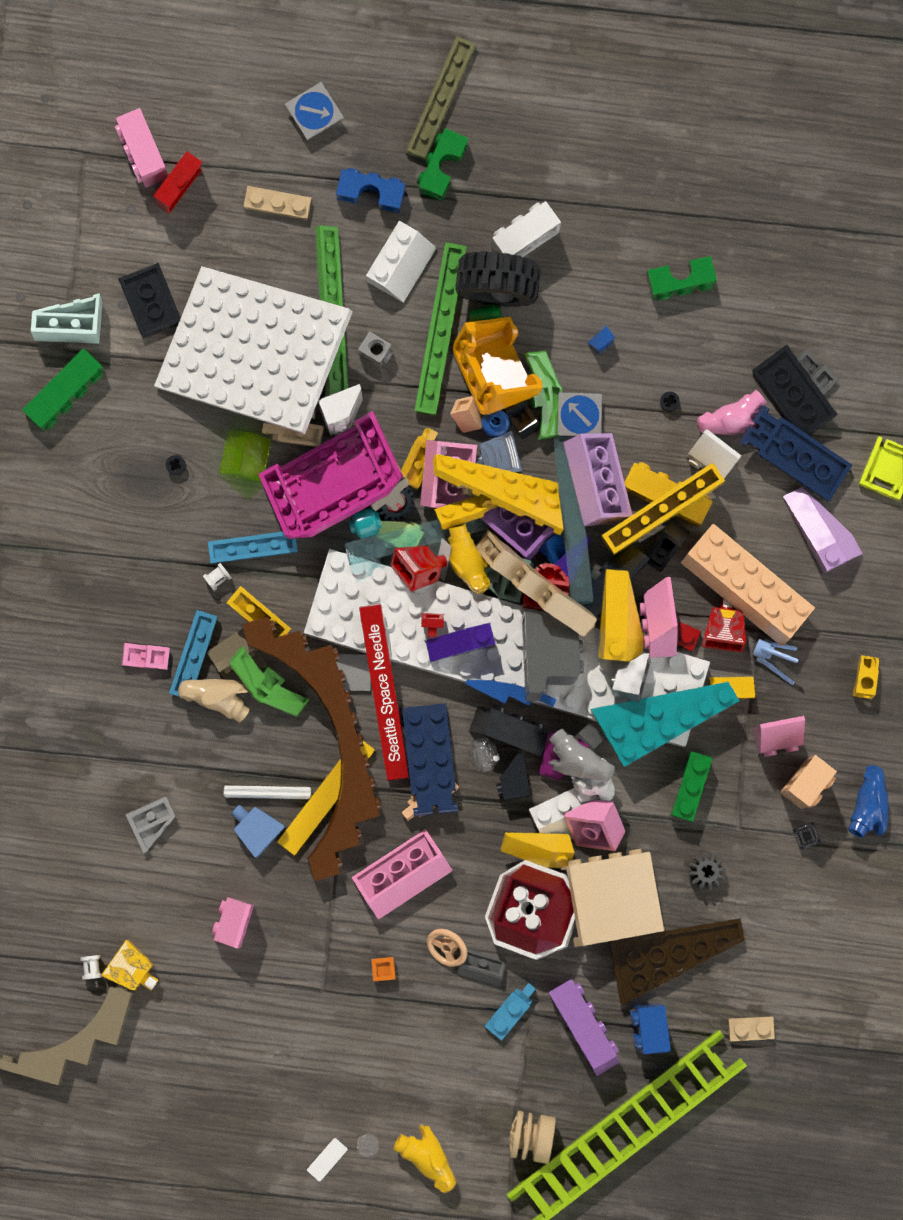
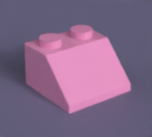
M593 799L564 815L576 846L616 851L625 833L614 802L608 800Z
M227 897L226 901L222 900L218 912L222 916L220 922H215L212 930V935H215L214 940L235 948H241L254 905Z

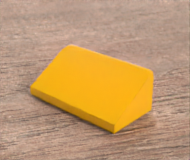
M753 677L709 678V685L729 682L738 699L755 698Z

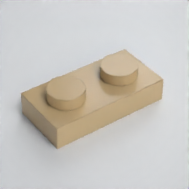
M773 1016L728 1019L729 1041L775 1039Z

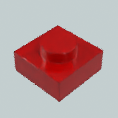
M681 622L677 631V646L692 652L701 631Z

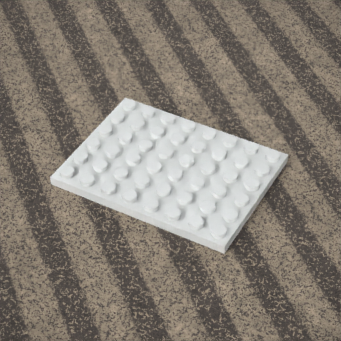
M201 266L154 386L170 393L305 434L353 311L349 308Z

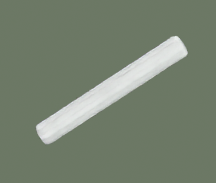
M224 786V797L310 799L311 788Z

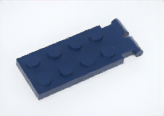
M762 405L752 421L758 426L757 429L749 426L739 443L746 447L750 444L758 450L756 453L758 456L829 502L852 467V464L784 418L779 417L777 420L768 414L770 409Z
M446 703L402 708L412 796L416 795L417 808H413L414 817L433 815L434 806H438L439 814L458 812L457 803H453L451 792L456 791Z

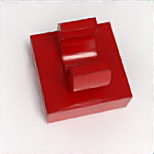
M422 613L421 627H428V637H436L437 628H444V614Z

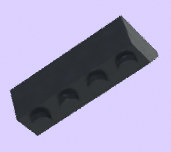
M632 545L614 555L616 558L611 563L606 562L598 570L601 574L596 580L592 577L584 585L586 589L581 596L577 593L572 598L589 610L596 618L602 613L606 569L628 571L631 581L650 559Z

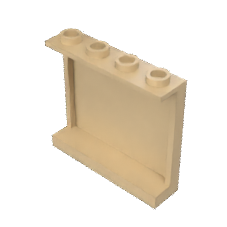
M642 849L628 851V856H622V853L619 852L608 854L609 859L602 860L601 856L588 858L589 862L581 863V859L568 861V866L561 867V870H567L578 937L573 938L575 947L664 931L650 852L642 853Z

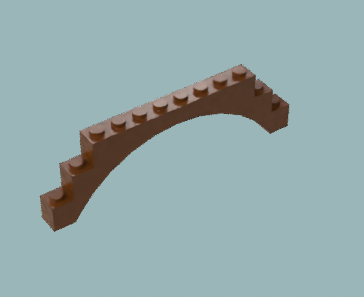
M269 617L243 623L241 626L246 644L276 657L296 671L315 691L332 722L341 758L340 788L335 810L328 827L311 854L307 857V861L314 881L340 874L339 868H342L340 856L335 855V852L360 845L359 839H362L359 826L355 827L354 823L378 817V811L381 810L379 798H374L372 789H375L373 777L368 776L366 768L370 767L366 755H362L360 748L364 746L361 734H357L355 730V725H358L354 712H350L348 705L352 703L348 691H344L343 683L346 682L343 670H339L337 666V661H340L336 648L333 649L332 645L306 651L305 648L308 647V642L305 634L301 635L300 631L274 638L273 633H277L274 621H269Z

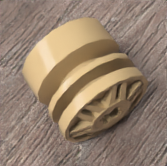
M517 1111L516 1117L512 1122L509 1137L510 1158H516L518 1149H522L521 1159L525 1160L528 1150L533 1151L534 1162L548 1164L554 1137L555 1117L540 1115L538 1123L533 1124L532 1113H528L527 1121L522 1122L523 1111Z

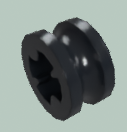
M669 391L662 395L660 405L663 410L673 412L679 407L680 399L676 393ZM669 396L674 397L673 401H676V404H672L671 407H667V403H664V399H669Z
M172 455L166 461V469L173 475H180L186 470V462L182 457ZM176 459L180 460V470L176 468V471H172L173 466L170 465L171 462H176Z

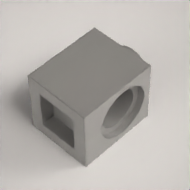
M369 331L358 349V354L381 367L383 362L387 364L393 355L391 351L392 344ZM374 346H380L383 351L379 355H374L371 349Z

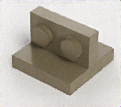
M243 629L207 651V654L224 679L242 681L230 666L231 658L241 646L260 670L267 666L259 651L246 644Z

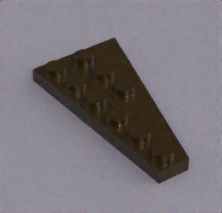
M741 918L609 941L620 1006L743 942L745 939Z

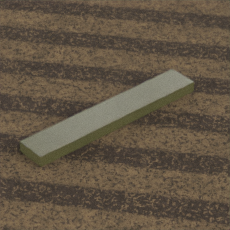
M456 36L407 147L406 154L426 162L476 48L475 43Z

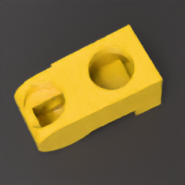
M860 656L852 696L867 699L875 697L879 673V658Z

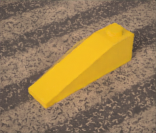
M606 569L598 658L632 661L643 654L644 638L629 572Z

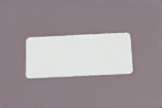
M442 538L438 556L445 555L448 566L451 546ZM447 567L441 569L439 577L443 581H445Z
M334 1138L309 1166L307 1171L318 1181H321L344 1155L347 1148Z

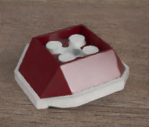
M527 860L502 873L485 915L494 944L536 960L566 948L576 924L568 876ZM533 904V912L527 915V906Z

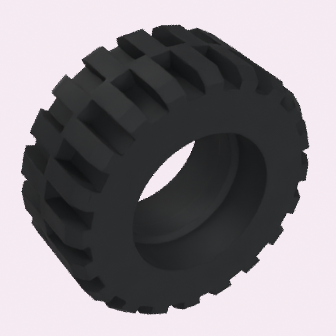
M487 251L465 253L458 262L455 290L460 297L481 304H495V306L500 305L504 307L529 306L538 299L541 268L537 262L531 261L529 258L509 253Z

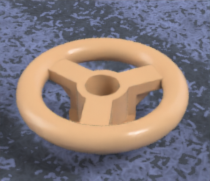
M436 929L429 934L427 947L431 955L438 962L451 967L459 966L465 962L467 948L463 940L456 933L446 929ZM434 945L441 948L446 958L436 951ZM459 947L461 955L458 959L454 960L453 953Z

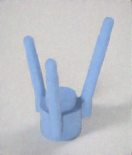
M759 639L753 655L757 657L756 661L764 664L782 679L793 685L794 681L765 660V658L770 660L773 654L797 663V658L774 650L775 647L796 651L797 647L788 644L782 647L777 642Z

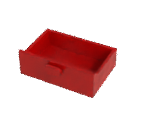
M186 151L153 195L157 206L170 214L202 171L201 164L203 162Z

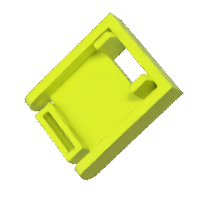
M878 436L858 485L899 501L903 494V445L886 439L883 447H880L882 437ZM874 477L892 484L891 491L872 484Z

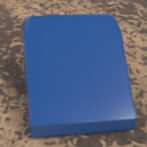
M558 534L547 540L539 549L551 564H555L567 553L562 537Z

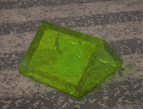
M228 431L219 474L262 482L259 473L265 470L271 440L251 432Z

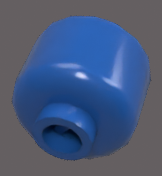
M503 410L484 415L481 422L482 430L489 438H495L507 433L510 425L508 415Z

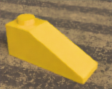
M241 586L226 602L246 622L269 617V621H274L277 633H273L274 638L285 635L291 630L288 625Z
M505 832L501 845V852L546 868L568 866V861H572L574 856L569 834Z

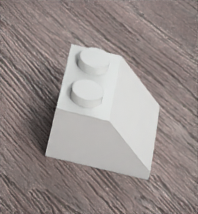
M706 429L686 457L689 458L688 462L697 469L700 467L703 469L714 463L722 477L725 478L738 462L741 455Z

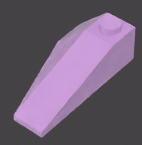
M803 487L783 496L823 574L862 554L853 535Z

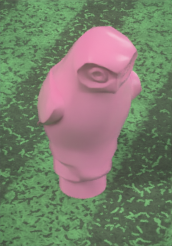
M755 390L750 395L746 394L737 402L725 405L714 413L706 412L704 415L697 418L698 429L701 433H704L707 429L713 434L721 435L742 434L746 432L749 426L757 429L758 426L752 422L753 418L761 406L767 402Z

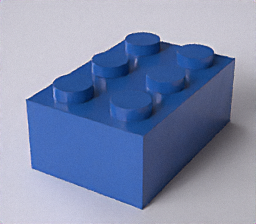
M655 1003L633 1006L634 1011H630L631 1024L636 1027V1033L633 1034L634 1047L643 1054L671 1051L665 1005Z

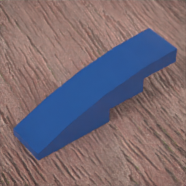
M467 679L465 683L503 703H506L509 696L527 705H530L531 702L525 701V687L492 680ZM543 694L539 701L551 707L554 706L557 700L546 694Z

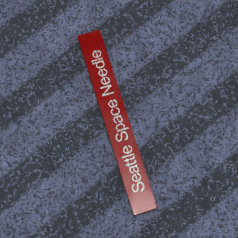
M382 603L360 606L359 611L387 780L409 778Z

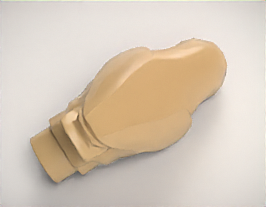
M229 679L185 680L178 689L180 698H184L188 702L193 700L207 709L221 712L227 718H233L238 723L247 716L250 710L244 705L243 700L236 695L237 693H247L249 691L242 681Z

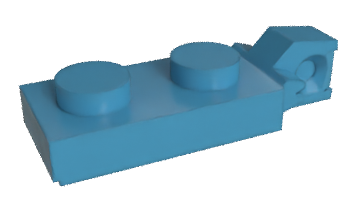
M529 983L522 991L517 988L489 1019L485 1027L502 1041L530 1007L529 1005L532 1003V1000L529 997L535 991V988Z

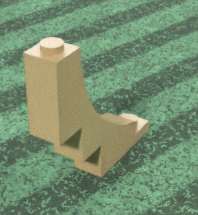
M490 530L485 532L476 544V548L491 568L512 581L517 589L538 602L543 610L584 637L594 628L597 618L589 610L538 573L509 546L501 542Z

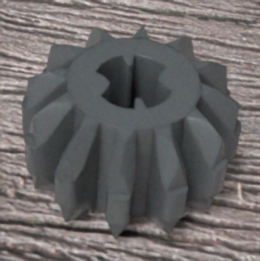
M702 853L703 861L698 856H695L694 859L698 864H689V867L694 868L695 871L688 872V875H696V878L691 883L696 884L700 881L699 889H703L706 883L707 890H712L711 882L716 887H719L720 883L716 879H725V876L720 875L719 872L726 871V867L718 868V865L723 860L719 859L714 862L715 854H711L708 860L707 853ZM708 865L712 875H707L708 878H705L702 868H707Z

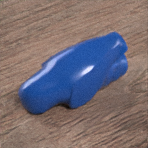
M877 765L866 767L864 782L858 791L856 807L850 819L851 824L848 827V831L859 838H863L867 831L873 829V826L876 835H884V832L888 830V793L883 769Z

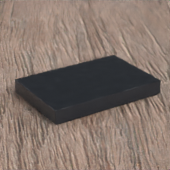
M159 263L118 278L142 339L179 324L181 317Z

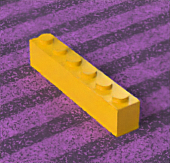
M711 463L603 534L601 539L614 556L721 486L725 480L714 463Z

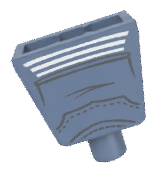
M512 431L479 445L481 455L476 456L475 463L522 473Z

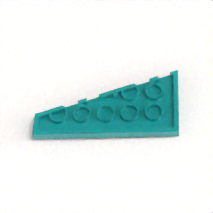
M724 682L643 698L640 702L628 701L590 710L621 764L625 767L739 702V699L730 683Z

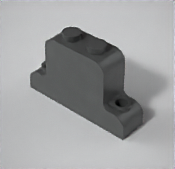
M525 610L522 617L525 701H538L543 694H547L548 685H573L579 674H583L584 661L580 660V653L583 651V641L579 640V634L569 627H546L544 619L538 611Z

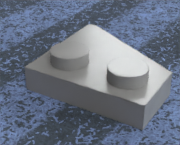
M167 796L126 814L143 853L149 850L151 845L176 816Z

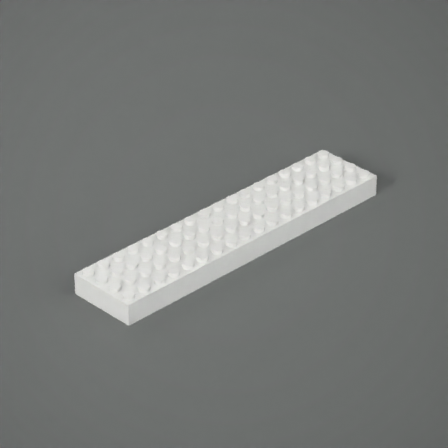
M329 549L304 630L305 636L366 653L359 607L382 603L391 661L466 683L467 679L492 680L525 687L522 617L525 610L534 609H525L514 603L483 594H475L473 591L439 581L411 592L392 567ZM538 611L542 615L546 627H568L551 614ZM422 613L444 614V628H437L436 637L490 623L495 646L430 662L425 640L435 637H428V627H421ZM593 628L584 637L579 634V640L583 641V651L580 653V660L584 661L583 674H579L573 685H548L546 695L557 699L553 707L539 700L531 701V703L597 722L590 709L632 701L614 697L613 690L610 688L612 676H616L618 668L630 661L598 658L600 629ZM643 644V654H649V649H645ZM679 652L676 653V656L650 658L651 663L641 699L703 687L710 662ZM690 730L667 743L682 748L686 747Z

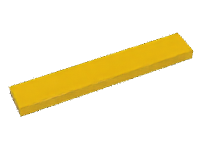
M363 741L364 746L360 747L362 755H366L369 759L375 749ZM341 759L278 840V843L293 855L297 854L337 801L340 789Z

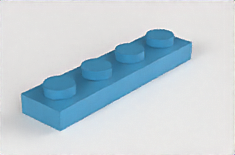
M284 532L208 542L211 564L298 553L296 538L288 539Z
M199 610L196 611L169 694L179 697L178 689L183 681L198 680L218 616Z

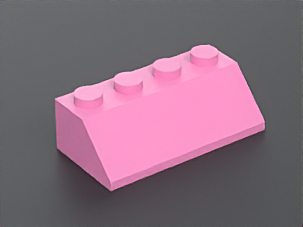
M425 829L351 878L379 920L453 870Z

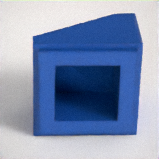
M604 325L603 330L588 341V345L596 354H600L614 342L615 336Z

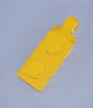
M425 428L422 435L417 437L401 469L403 476L410 483L408 486L414 489H418L423 480L426 441H434L438 432L429 428Z
M480 495L435 509V515L441 528L445 530L482 518L484 513L496 508L497 505L490 502L491 498Z

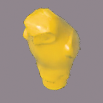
M466 524L449 528L450 536L446 542L451 546L449 563L452 569L475 594L484 593L490 587V580L484 572L487 567L486 560L476 548L470 532H467Z
M421 1124L418 1127L422 1137L421 1140L416 1139L414 1136L407 1137L400 1134L393 1150L400 1153L403 1159L412 1162L424 1176L433 1180L435 1188L443 1193L450 1192L456 1185V1178L446 1154L430 1126H423Z

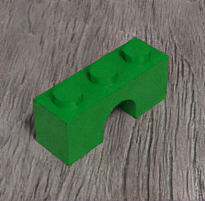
M447 128L444 129L443 134L439 133L434 143L437 147L434 153H429L425 163L428 165L425 172L421 171L417 180L419 192L443 201L451 184V177L442 173L439 167L446 160L460 163L469 144V138Z
M711 256L690 260L688 264L690 276L683 280L676 279L671 275L669 265L647 270L646 277L651 298L664 301L670 299V295L679 294V296H686L691 294V291L700 289V292L711 290L712 286H715L717 282Z
M692 751L689 752L681 785L675 796L670 816L693 822L713 758Z

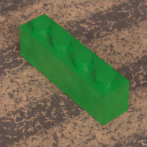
M83 348L22 411L43 432L46 429L50 430L57 423L56 419L62 413L66 414L73 405L71 403L77 397L79 399L87 393V387L92 382L97 383L102 378L103 366Z

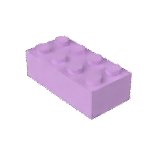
M612 433L579 434L563 442L584 526L616 525L632 516Z

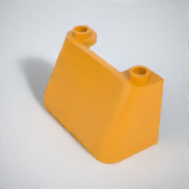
M511 317L464 323L453 345L455 359L482 415L495 413L535 397L543 388L542 381L536 374L527 376L516 353L513 343L518 335V329Z

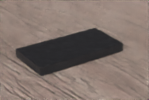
M788 344L752 370L788 422L809 436L839 415Z

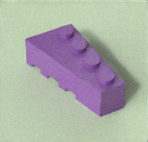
M571 979L550 991L549 994L569 1026L586 1059L590 1062L595 1075L598 1076L619 1064L616 1055L619 1050L613 1040L609 1042L605 1034L608 1031L603 1022H597L593 1016L596 1014V1011L591 1002L586 1003L582 996L585 995V992L580 983L575 984Z

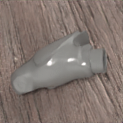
M563 729L557 731L549 739L554 746L553 752L560 758V760L555 759L548 762L553 770L582 779L603 782L610 780L614 774L615 767L609 764L605 759L601 760L591 749L581 745L572 735H567Z

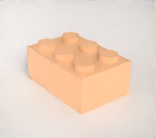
M817 755L808 757L780 793L800 809L816 806L823 797L820 794L822 790L829 789L836 780L834 775L837 771Z

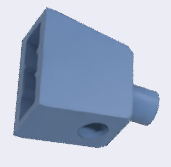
M238 805L231 813L240 822L234 831L255 858H258L286 828L283 824L256 807L248 813L241 805Z

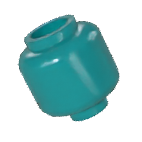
M372 508L356 512L352 515L353 520L349 521L352 534L356 533L360 539L375 536L379 533V528H382L378 511L374 512Z

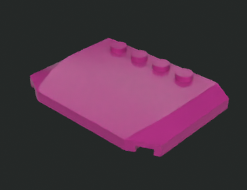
M373 411L353 421L354 427L281 467L276 464L259 473L284 535L288 539L315 536L388 496L403 477L402 471Z

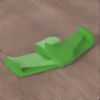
M546 351L525 353L523 355L528 362L532 374H536L541 379L543 386L537 396L530 398L532 408L541 407L538 440L559 437L558 393H563L562 386L557 379Z
M242 646L231 658L230 666L249 689L251 696L260 703H265L297 717L310 701V699L280 687L285 680L268 666H265L261 671Z

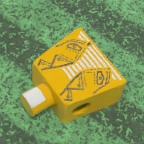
M130 940L124 942L102 973L103 977L133 991L137 990L140 984L152 991L159 981L149 973L154 964Z

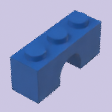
M353 168L342 169L336 192L337 200L358 204L359 197L364 191L373 190L380 196L379 209L400 214L405 193V183H402V180L398 178L383 179L379 174L375 173L365 175Z

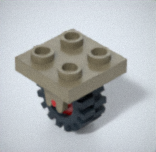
M403 476L388 496L371 504V507L378 511L386 520L388 518L389 521H394L395 518L396 521H400V516L405 519L407 517L405 513L411 514L412 510L410 507H415L413 501H416L413 491L408 487L410 483Z

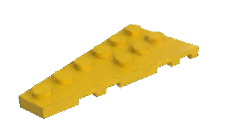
M435 454L433 458L435 476L456 486L464 485L472 489V494L480 496V494L491 498L490 502L521 517L524 515L535 519V524L543 526L545 524L554 528L553 532L558 535L562 533L563 522L557 482Z

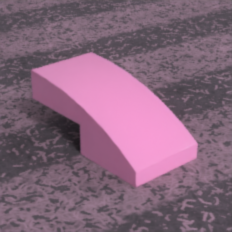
M124 643L121 665L167 670L170 648Z

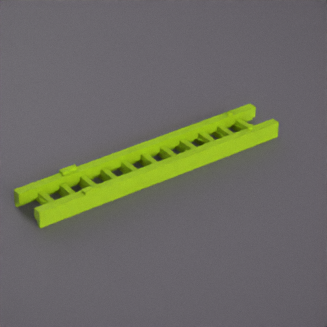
M720 1030L715 1031L551 1158L548 1164L542 1165L507 1192L506 1195L511 1201H514L526 1191L541 1210V1213L532 1220H550L747 1065L739 1058L728 1068L724 1069L722 1066L724 1065L715 1052L712 1053L710 1050L712 1046L724 1038ZM703 1053L708 1056L720 1072L719 1075L708 1083L692 1063ZM686 1066L702 1085V1088L690 1097L674 1077ZM668 1080L671 1081L685 1100L673 1110L670 1109L657 1091ZM650 1094L656 1098L667 1113L666 1116L655 1124L639 1105ZM632 1108L637 1110L649 1126V1129L637 1138L621 1118ZM616 1121L632 1141L621 1151H618L604 1132L605 1129ZM597 1135H599L614 1155L603 1165L587 1145ZM579 1149L595 1169L586 1178L582 1176L569 1158ZM561 1163L577 1183L568 1192L565 1191L551 1172ZM543 1177L559 1197L550 1206L533 1186Z

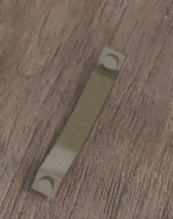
M118 983L116 987L111 986L96 1016L77 1035L64 1043L48 1049L21 1052L18 1062L15 1061V1057L3 1054L0 1057V1069L55 1085L61 1084L68 1060L89 1065L97 1040L114 1045L119 1044L134 992L129 991V988Z

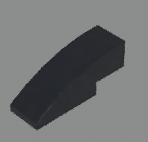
M525 401L502 409L508 415L511 425L522 440L540 429L538 420L530 411Z

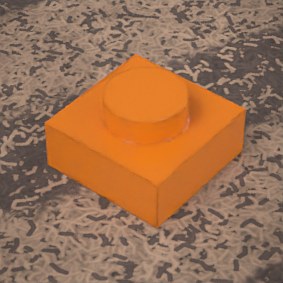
M394 957L371 959L373 981L396 979Z

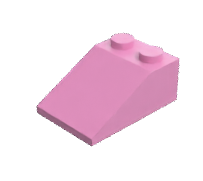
M804 716L760 724L752 728L757 753H763L764 757L777 755V750L785 749L786 753L799 751L798 746L804 745Z

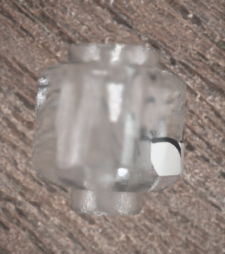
M488 738L473 741L471 743L472 746L468 749L472 766L475 769H481L482 772L493 770L495 768L494 765L500 759L495 742L488 740Z

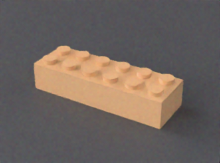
M714 524L711 525L681 561V564L734 608L742 611L745 617L782 647L815 609L813 605Z

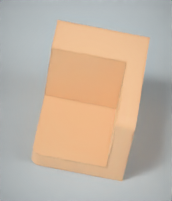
M473 396L457 399L450 415L460 430L465 433L481 429L484 415L479 412Z

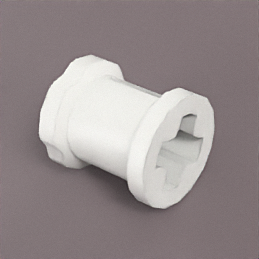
M221 563L211 573L203 575L214 591L225 580L232 579Z
M100 955L80 957L84 967L82 979L102 977L99 969Z

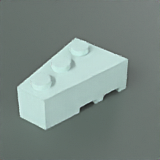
M100 293L87 299H76L68 304H57L32 311L31 334L34 341L99 344L102 316Z

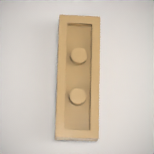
M247 186L243 207L244 209L308 220L312 199L310 197Z

